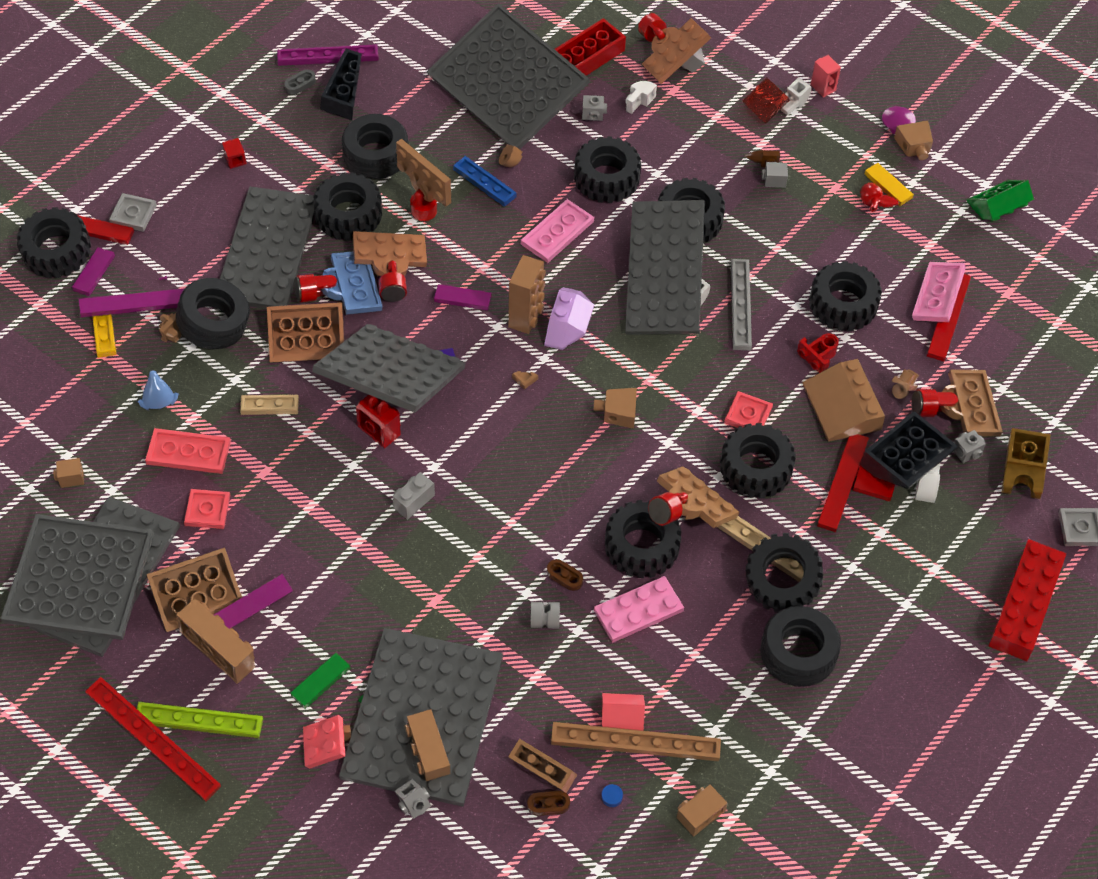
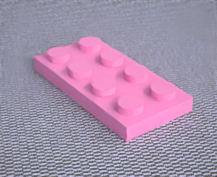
M567 199L522 238L521 245L549 263L594 222V217Z
M929 262L912 314L913 320L949 322L966 269L965 263Z
M665 576L594 607V612L612 643L684 611V606Z

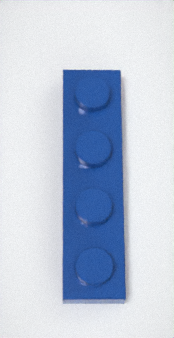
M464 156L453 165L455 172L505 207L516 198L514 190L468 157Z

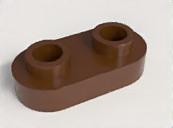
M554 559L548 563L547 575L549 578L571 591L579 590L582 587L583 575L580 571L560 559Z
M563 791L533 793L527 801L528 811L535 816L563 814L570 807V797ZM557 802H562L563 805H562V806H557L556 803H557ZM541 804L542 807L536 808L534 805Z

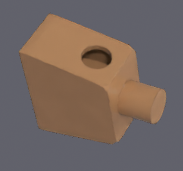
M922 121L897 126L894 138L905 155L908 157L917 155L919 160L927 159L933 143L929 122Z
M637 388L607 390L606 400L594 399L593 411H604V421L606 423L634 428Z

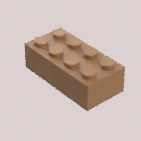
M525 255L522 256L509 282V328L529 334L531 329L536 327L537 317L539 314H542L545 306L542 303L545 297V293H543L545 287L543 279L546 274L544 261Z
M194 598L176 614L180 633L235 683L238 684L255 668L254 648L247 641L243 642L233 628H227L222 618L218 615L214 616L204 602L200 603Z

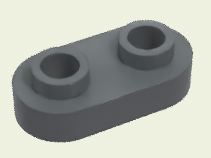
M303 70L285 81V90L289 94H298L314 85L316 76L312 70Z

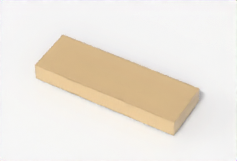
M241 395V415L298 414L299 395Z

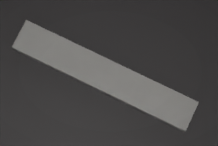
M731 259L733 350L751 351L749 260Z

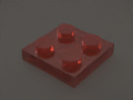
M766 77L742 102L766 124L790 99Z

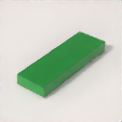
M335 653L290 693L291 697L306 709L351 669L350 665Z

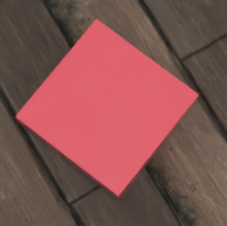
M738 391L724 423L736 428L740 426L744 428L746 424L756 425V423H762L764 426L773 408V403Z
M191 489L184 525L224 529L230 492Z

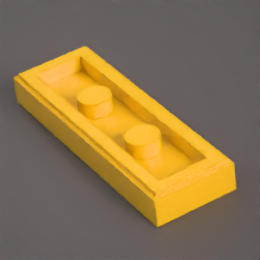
M879 163L865 170L864 175L878 185L888 196L895 198L899 202V206L913 198L914 194Z
M112 314L93 316L97 357L117 355Z

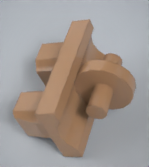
M171 313L169 316L162 314L160 316L162 323L159 325V331L162 334L161 340L164 342L170 340L176 343L181 337V332L178 331L179 328L176 323V313Z
M904 369L900 376H894L892 382L897 384L892 388L893 395L898 399H903L907 397L909 391H915L918 386L914 383L919 375L910 369Z

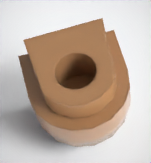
M506 145L500 155L499 163L507 168L515 167L523 157L521 155L522 151L515 146Z

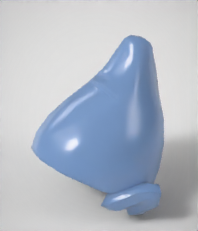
M153 370L149 373L148 381L143 391V398L137 402L146 410H149V408L161 409L170 404L173 405L178 399L179 393L175 392L173 394L170 387Z

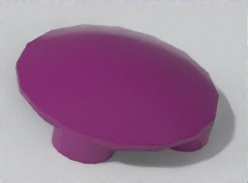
M900 106L889 107L884 111L881 118L892 134H895L897 126L916 122L914 114L909 109Z

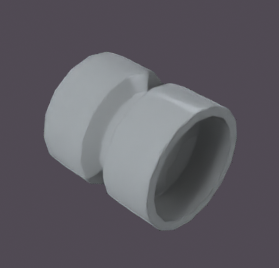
M531 602V628H542L546 625L547 628L559 629L560 602H548L547 605H544L543 602Z

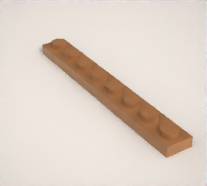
M553 722L551 745L719 761L721 739Z

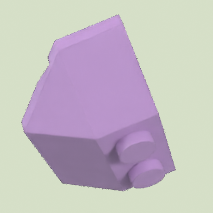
M565 287L559 290L549 319L544 346L563 350L568 345L585 336L594 304L581 291Z

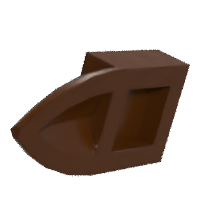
M759 150L747 153L744 157L753 162L761 163V167H766V162L779 163L780 151Z

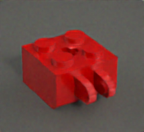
M371 395L366 396L356 406L358 427L384 449L401 435L400 413L395 407H391L386 401Z

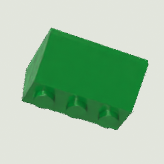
M1006 180L966 200L982 219L992 222L999 220L1002 215L1013 213L1016 208L1027 206L1028 202L1034 200L1029 180Z

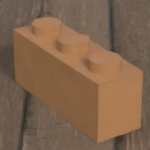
M432 709L407 716L408 724L404 725L407 737H412L413 743L410 745L413 755H417L419 762H417L419 774H424L426 781L449 775L450 764Z
M520 738L508 756L565 793L568 792L577 777L575 772Z

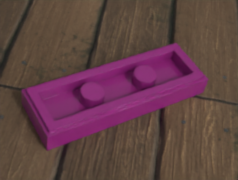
M98 247L72 286L73 291L90 296L114 259V252Z
M438 284L434 302L488 311L492 293Z

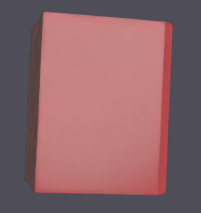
M602 693L601 727L644 730V695Z

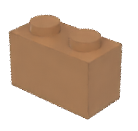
M711 785L705 789L701 787L695 792L694 797L690 801L685 800L679 805L677 819L694 837L726 811L727 802Z

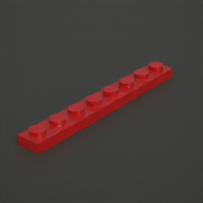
M102 677L85 691L94 702L205 802L221 787V784Z

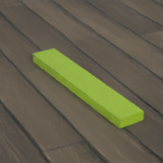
M138 702L137 710L157 727L259 738L263 723V716L145 702Z

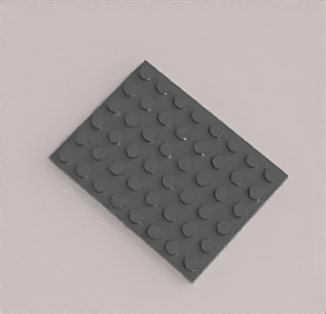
M499 3L427 71V74L506 144L515 146L518 149H521L590 83V79Z
M384 628L339 779L390 791L397 790L413 779L420 787L423 786L430 795L428 799L464 807L501 668L503 653ZM432 709L450 764V774L426 781L424 774H419L417 768L419 759L417 755L414 756L410 744L413 743L412 737H407L404 725L408 724L407 716Z

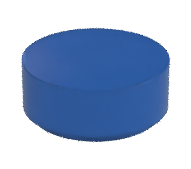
M614 784L607 785L602 790V802L608 807L620 805L623 799L622 789Z

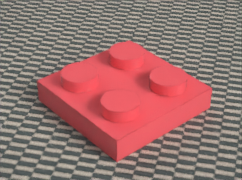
M337 715L303 727L305 767L310 769L345 757L343 718Z

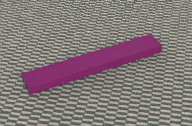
M378 44L277 49L278 66L338 63L346 48L361 53V62L379 61Z
M185 288L79 299L81 317L177 308L180 295Z

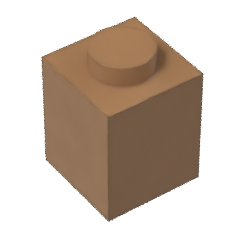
M80 458L56 461V469L53 470L55 481L59 482L61 488L84 485L83 466Z

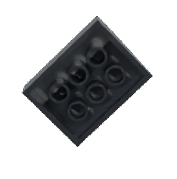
M913 411L864 451L860 465L874 477L909 489L956 450L958 445Z

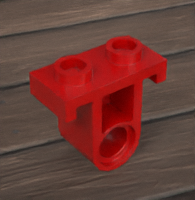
M826 333L808 345L807 339L804 337L799 341L797 352L815 371L821 373L828 369L830 359L836 355L839 340L834 334Z

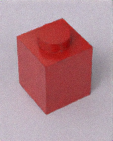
M239 138L222 142L224 156L230 169L247 164L245 152Z

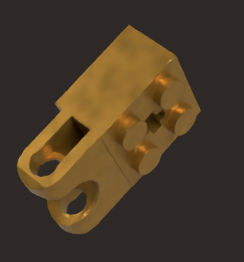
M1011 429L1002 493L1011 494L1013 486L1023 483L1030 488L1032 498L1041 499L1051 434Z

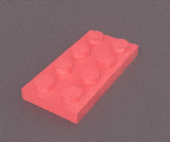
M154 428L145 462L146 465L223 474L231 439L230 437Z

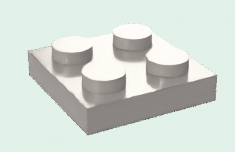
M122 193L109 221L110 223L132 227L134 230L144 232L157 206L156 201Z
M1060 508L1059 518L1064 545L1098 546V508Z

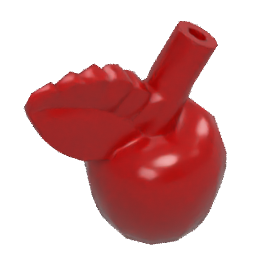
M866 183L860 190L861 200L865 205L870 206L871 212H876L878 205L879 207L886 208L899 204L895 198L883 195L882 189L875 183Z

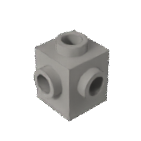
M583 95L582 120L603 121V114L607 113V103H604V96Z
M975 430L969 433L964 432L956 438L954 443L958 447L954 452L962 463H965L971 459L975 460L981 457L986 444L982 436L978 435Z
M413 779L395 790L400 800L398 806L404 814L409 813L413 818H416L431 807L428 801L429 793Z

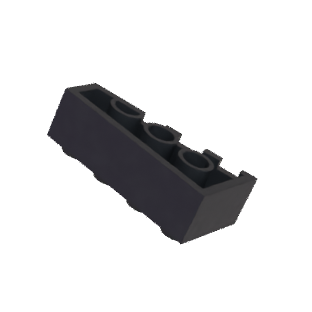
M345 49L321 95V110L352 120L361 66V53Z

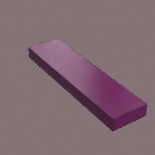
M281 574L215 613L214 616H220L225 623L224 625L230 629L292 593L293 590L284 575Z

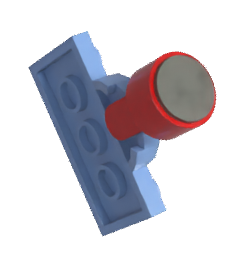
M354 252L332 253L331 261L333 268L324 270L322 276L305 274L295 277V294L300 303L316 301L317 297L326 295L334 300H342L346 315L382 311L383 306L370 264H354Z

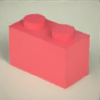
M829 55L815 61L811 79V86L822 97L836 91L841 67Z

